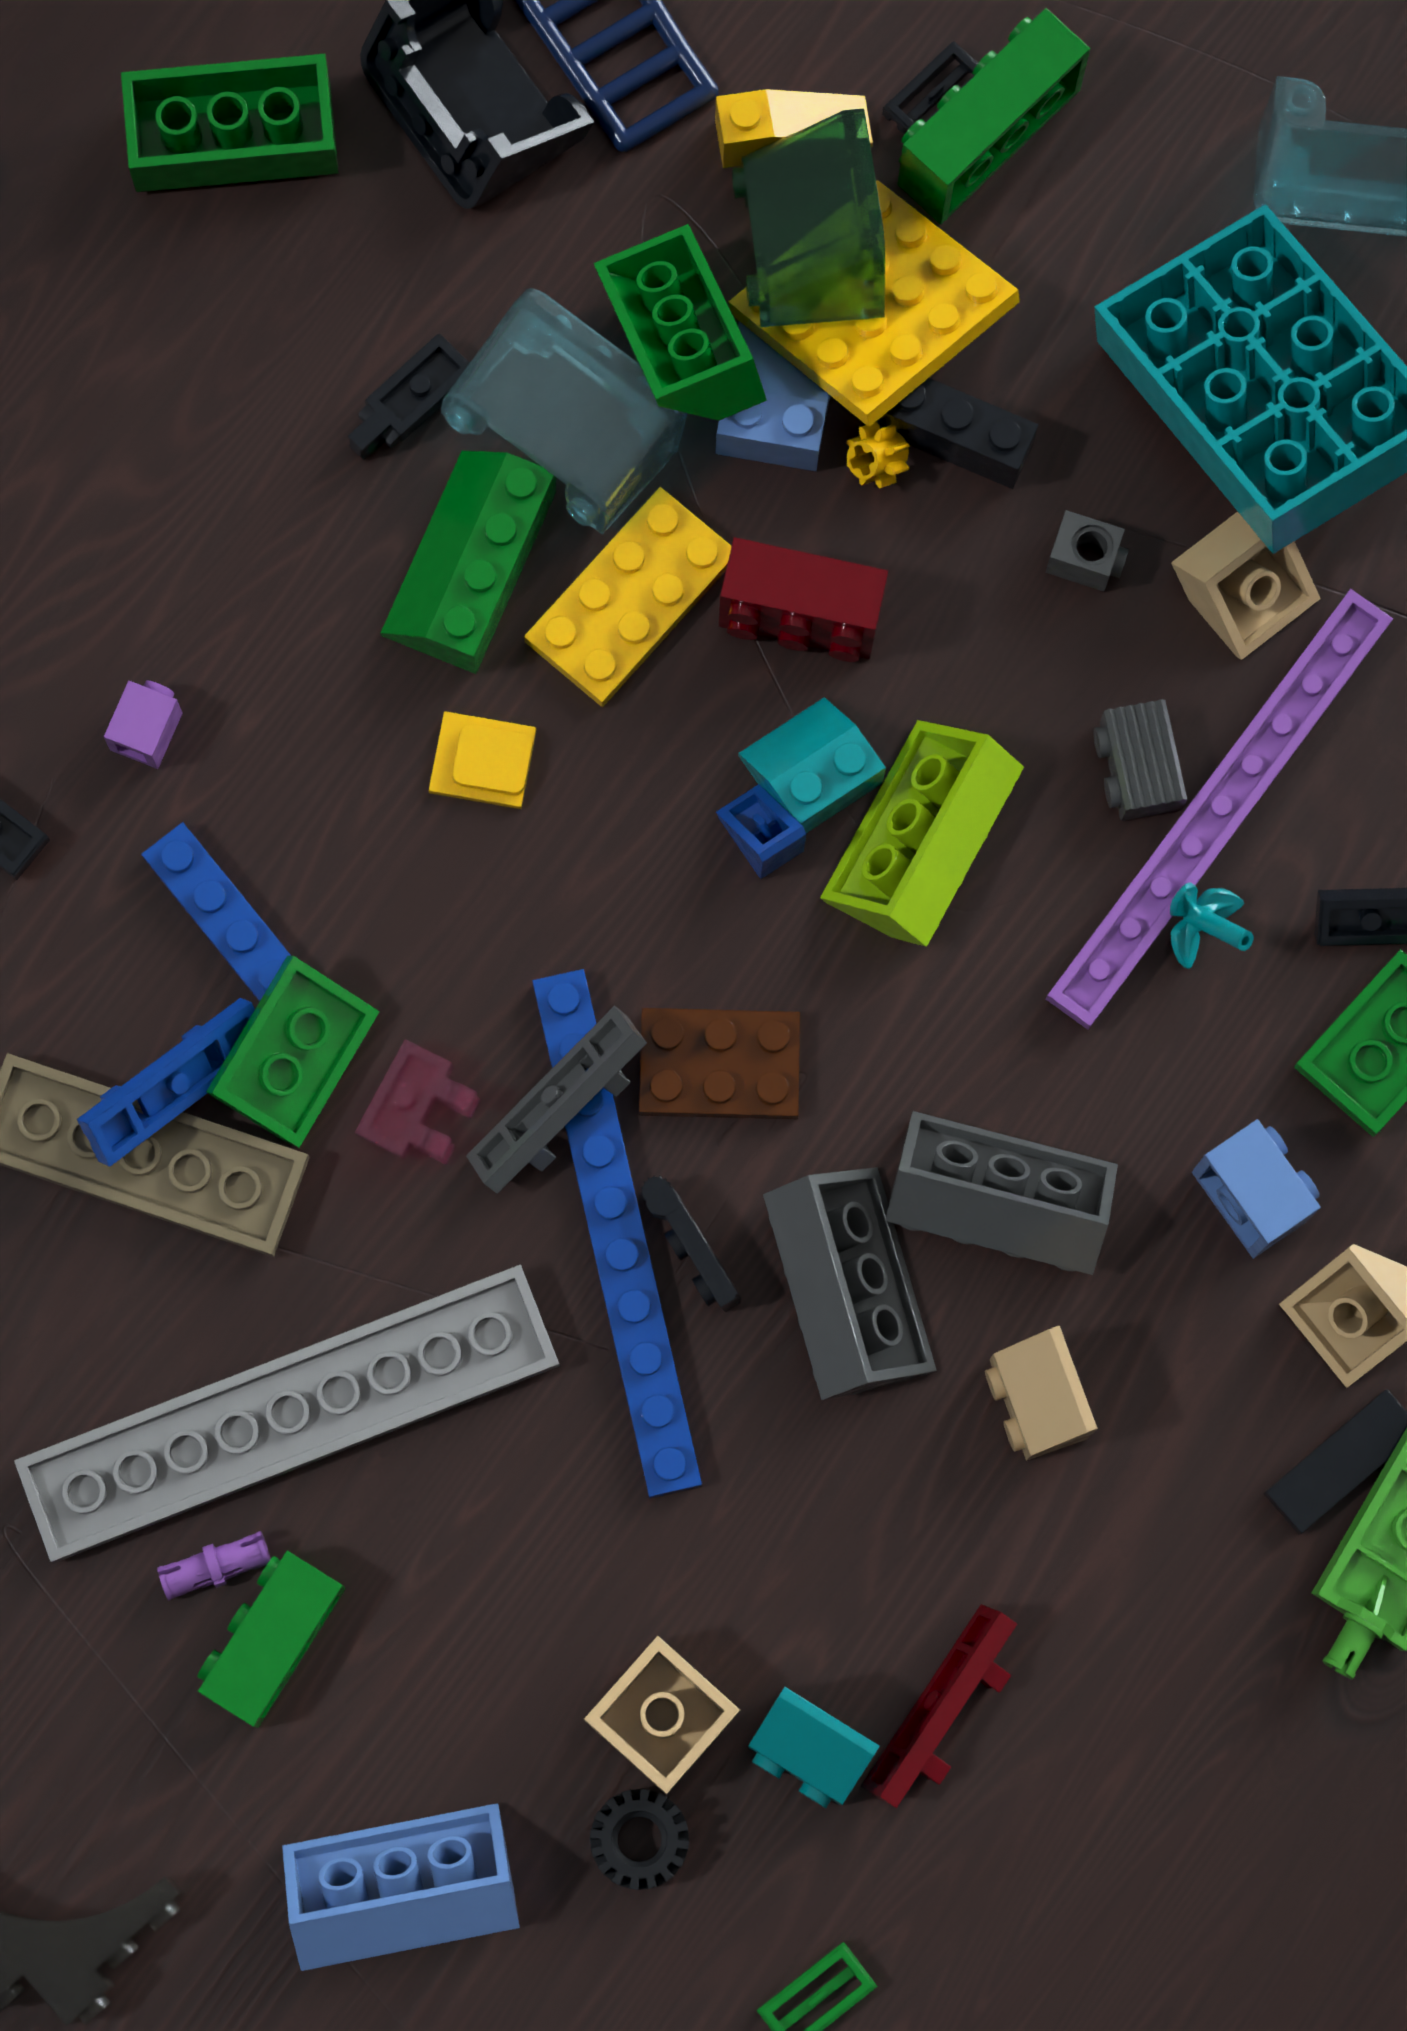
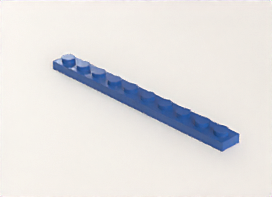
M584 969L532 980L552 1068L596 1025ZM602 1088L565 1125L650 1499L702 1487V1482L613 1094Z

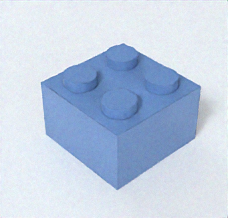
M1258 1119L1205 1154L1192 1171L1194 1177L1253 1259L1301 1227L1321 1208L1315 1200L1320 1194L1314 1182L1303 1170L1295 1172L1284 1156L1288 1153V1149L1281 1136L1271 1126L1264 1128Z

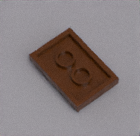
M642 1008L641 1035L647 1044L641 1049L639 1116L798 1120L800 1012Z

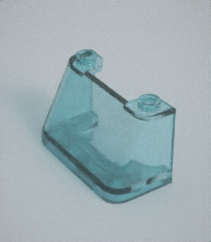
M1276 76L1259 125L1253 194L1255 208L1258 209L1266 204L1283 224L1407 237V128L1325 120L1326 100L1320 87L1312 81Z
M534 288L526 289L512 304L447 393L441 408V414L445 416L446 421L457 432L481 435L487 427H490L566 484L565 499L568 503L566 508L570 516L579 524L591 526L602 535L677 453L687 418V413L657 405L638 362L551 297Z

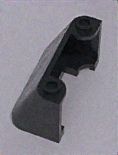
M385 0L361 49L360 61L363 73L459 206L469 209L488 202L586 137L594 121L588 114L585 106L568 93L556 95L547 102L495 31L502 14L503 0Z

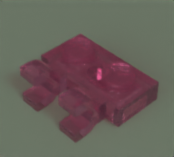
M405 1039L355 1133L358 1137L403 1160L411 1146L434 1160L447 1165L456 1146L451 1143L452 1139L423 1125L436 1100H439L454 1111L471 1119L481 1100L476 1097V1091L448 1078L454 1068L452 1062Z

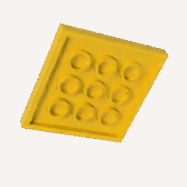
M878 180L728 301L730 311L737 320L868 427L873 425L1020 303L1019 291L1016 287Z

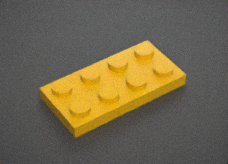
M659 487L525 634L524 642L603 708L724 574L732 546L662 487Z

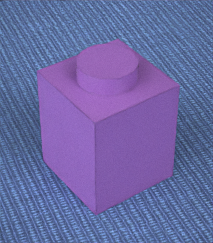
M128 680L104 735L110 751L158 769L183 714L177 699L173 698L174 692L153 681L146 680L142 686Z

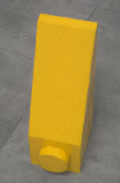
M770 89L716 96L715 124L723 168L873 146L865 96Z

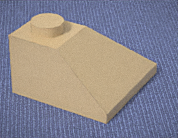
M1355 1244L1347 1248L1279 1303L1281 1308L1346 1388L1407 1342V1266Z

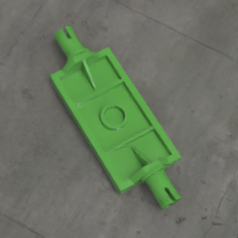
M1407 1428L1312 1591L1313 1595L1343 1613V1618L1346 1620L1344 1627L1322 1662L1329 1668L1335 1667L1334 1671L1352 1680L1356 1676L1355 1673L1375 1638L1383 1639L1401 1651H1407Z

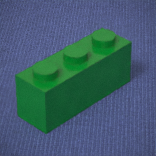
M288 1550L281 1560L273 1556L267 1563L257 1580V1584L263 1587L262 1591L252 1606L245 1602L241 1605L227 1628V1631L234 1634L222 1653L216 1649L211 1652L197 1675V1678L204 1681L198 1690L199 1693L255 1728H259L346 1590L342 1584Z

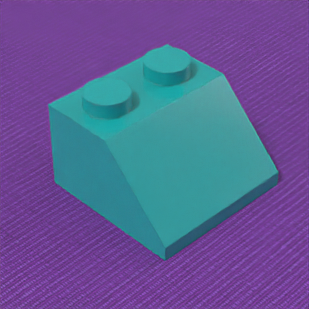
M825 697L738 753L739 758L757 784L761 785L803 826L806 833L881 785L886 770L885 765L857 725Z
M786 1687L780 1692L748 1745L749 1749L756 1752L752 1763L778 1779L781 1778L784 1771L788 1772L803 1782L798 1791L824 1808L828 1807L831 1800L839 1805H843L880 1747Z

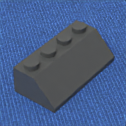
M912 1111L885 1221L901 1225L908 1230H921L952 1238L954 1241L962 1244H975L1002 1251L1012 1257H1025L1048 1263L1065 1271H1078L1093 1275L1109 1224L1118 1164Z
M878 1167L807 1175L763 1194L769 1214V1221L773 1228L783 1263L784 1274L789 1284L798 1316V1323L803 1333L821 1400L855 1395L936 1372V1366L895 1225L885 1221L888 1201Z

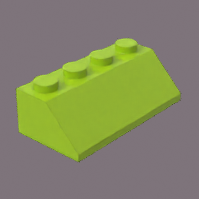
M917 720L820 898L825 903L891 938L927 947L978 851L986 840L1004 803L1011 794L1024 766L988 734Z

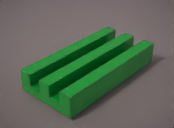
M841 1942L756 2011L771 2031H785L853 1976H856L861 1984L803 2030L822 2031L878 1986L847 1945ZM842 1958L848 1965L845 1969L779 2021L773 2015L776 2009Z

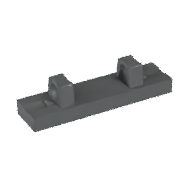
M615 1005L466 1155L482 1182L498 1194L528 1163L542 1172L556 1158L547 1147V1143L602 1088H605L617 1097L630 1084V1080L622 1073L621 1069L647 1042L628 1016Z

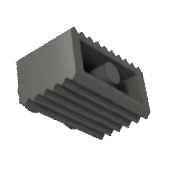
M1160 699L1158 701H1149L1147 703L1105 710L1100 720V727L1093 729V736L1099 759L1107 757L1111 773L1110 777L1104 778L1105 794L1109 807L1118 808L1121 821L1182 810L1187 801V795L1166 700Z

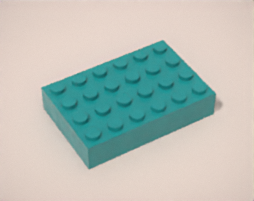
M1266 204L1094 306L1097 342L1272 554L1407 473V366Z

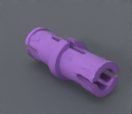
M259 1531L229 1544L215 1547L212 1543L202 1547L203 1552L178 1562L159 1566L157 1571L162 1588L169 1601L190 1591L212 1584L216 1588L227 1585L226 1579L266 1566L271 1558L262 1532Z

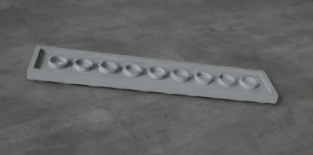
M520 1264L14 1460L50 1562L56 1563L547 1372L560 1365Z

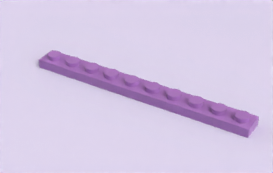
M1350 589L1049 992L1046 997L1047 1001L1087 1030L1090 1029L1173 917L1170 915V905L1176 893L1186 883L1191 882L1195 886L1390 625L1393 620L1392 617L1354 590Z

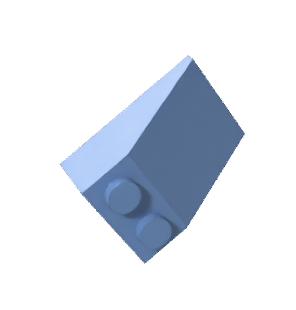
M739 321V330L753 356L767 401L719 420L716 433V454L817 472L830 395Z

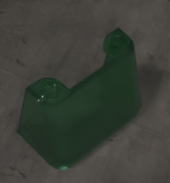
M864 108L841 110L742 156L741 167L732 168L734 199H744L745 208H748L755 257V274L746 275L748 307L758 306L760 327L885 317L884 230Z

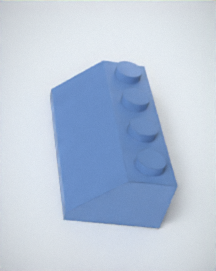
M498 1803L282 1845L289 1926L301 1971L520 1928Z

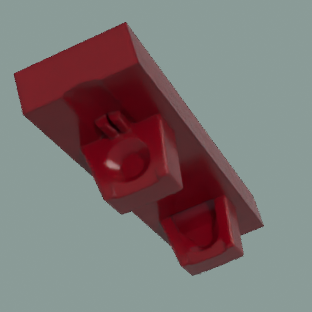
M982 1604L979 1606L861 1787L878 1799L897 1808L919 1773L928 1780H932L938 1785L941 1784L951 1766L933 1754V1752L979 1682L998 1693L1006 1685L1011 1674L993 1661L1017 1626L1016 1622L998 1610Z

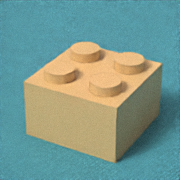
M657 1636L584 1720L667 1795L734 1719L740 1709L665 1641Z

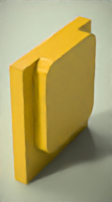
M444 711L429 793L522 809L536 727Z

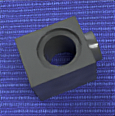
M1065 510L1045 573L1104 592L1109 576L1120 579L1129 552L1128 548L1120 546L1125 529ZM1084 544L1094 545L1102 552L1103 558L1097 561H1087L1079 555L1077 548Z

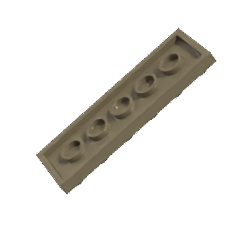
M9 1053L6 1054L0 1070L1 1166L271 1257L275 1256L310 1158L308 1154L182 1112L109 1167L97 1160L90 1142L83 1133L77 1119L101 1102L100 1096L111 1088ZM135 1100L132 1103L134 1109L143 1114L138 1101Z

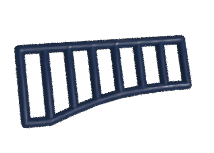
M515 0L615 148L620 152L630 151L718 96L719 88L685 39L662 0H639L642 7L574 48H571L557 25L599 0H559L546 9L539 0ZM653 24L667 48L599 88L584 65ZM679 65L694 88L626 128L611 105Z

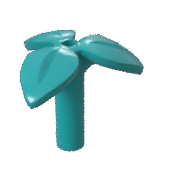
M1186 883L1179 889L1172 899L1170 915L1183 916V919L1171 931V944L1178 962L1184 968H1191L1196 959L1200 944L1199 931H1203L1241 951L1250 948L1254 939L1253 933L1225 919L1244 905V901L1239 896L1223 888H1210L1204 891L1197 900L1198 889L1193 883Z

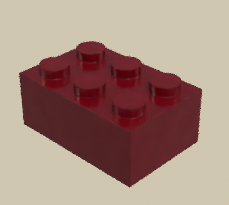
M734 537L720 595L718 627L727 628L728 634L740 639L755 640L758 635L778 639L780 646L791 650L806 651L809 646L828 650V654L831 657L841 661L857 662L859 657L870 659L889 570Z

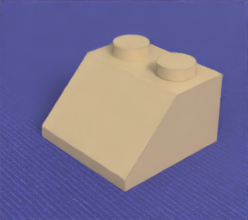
M1238 512L1171 562L1189 601L1235 656L1241 660L1321 599L1295 541L1272 554Z
M1060 1326L1048 1329L992 1355L990 1358L992 1368L985 1370L986 1379L995 1401L1000 1399L1005 1401L1011 1418L1003 1421L1008 1440L1014 1452L1023 1450L1026 1461L1087 1440L1098 1429Z

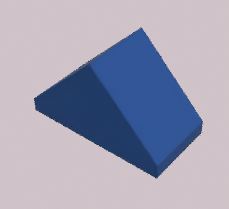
M759 784L716 811L719 820L760 879L804 852L807 834L803 826Z

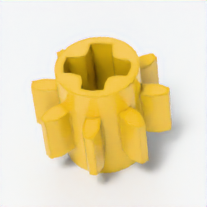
M877 421L870 427L867 425L859 427L860 436L848 439L846 442L849 446L847 467L859 478V484L862 486L874 481L879 489L896 483V474L909 470V466L906 463L909 455V444L906 443L901 434L896 432L894 424L881 429Z

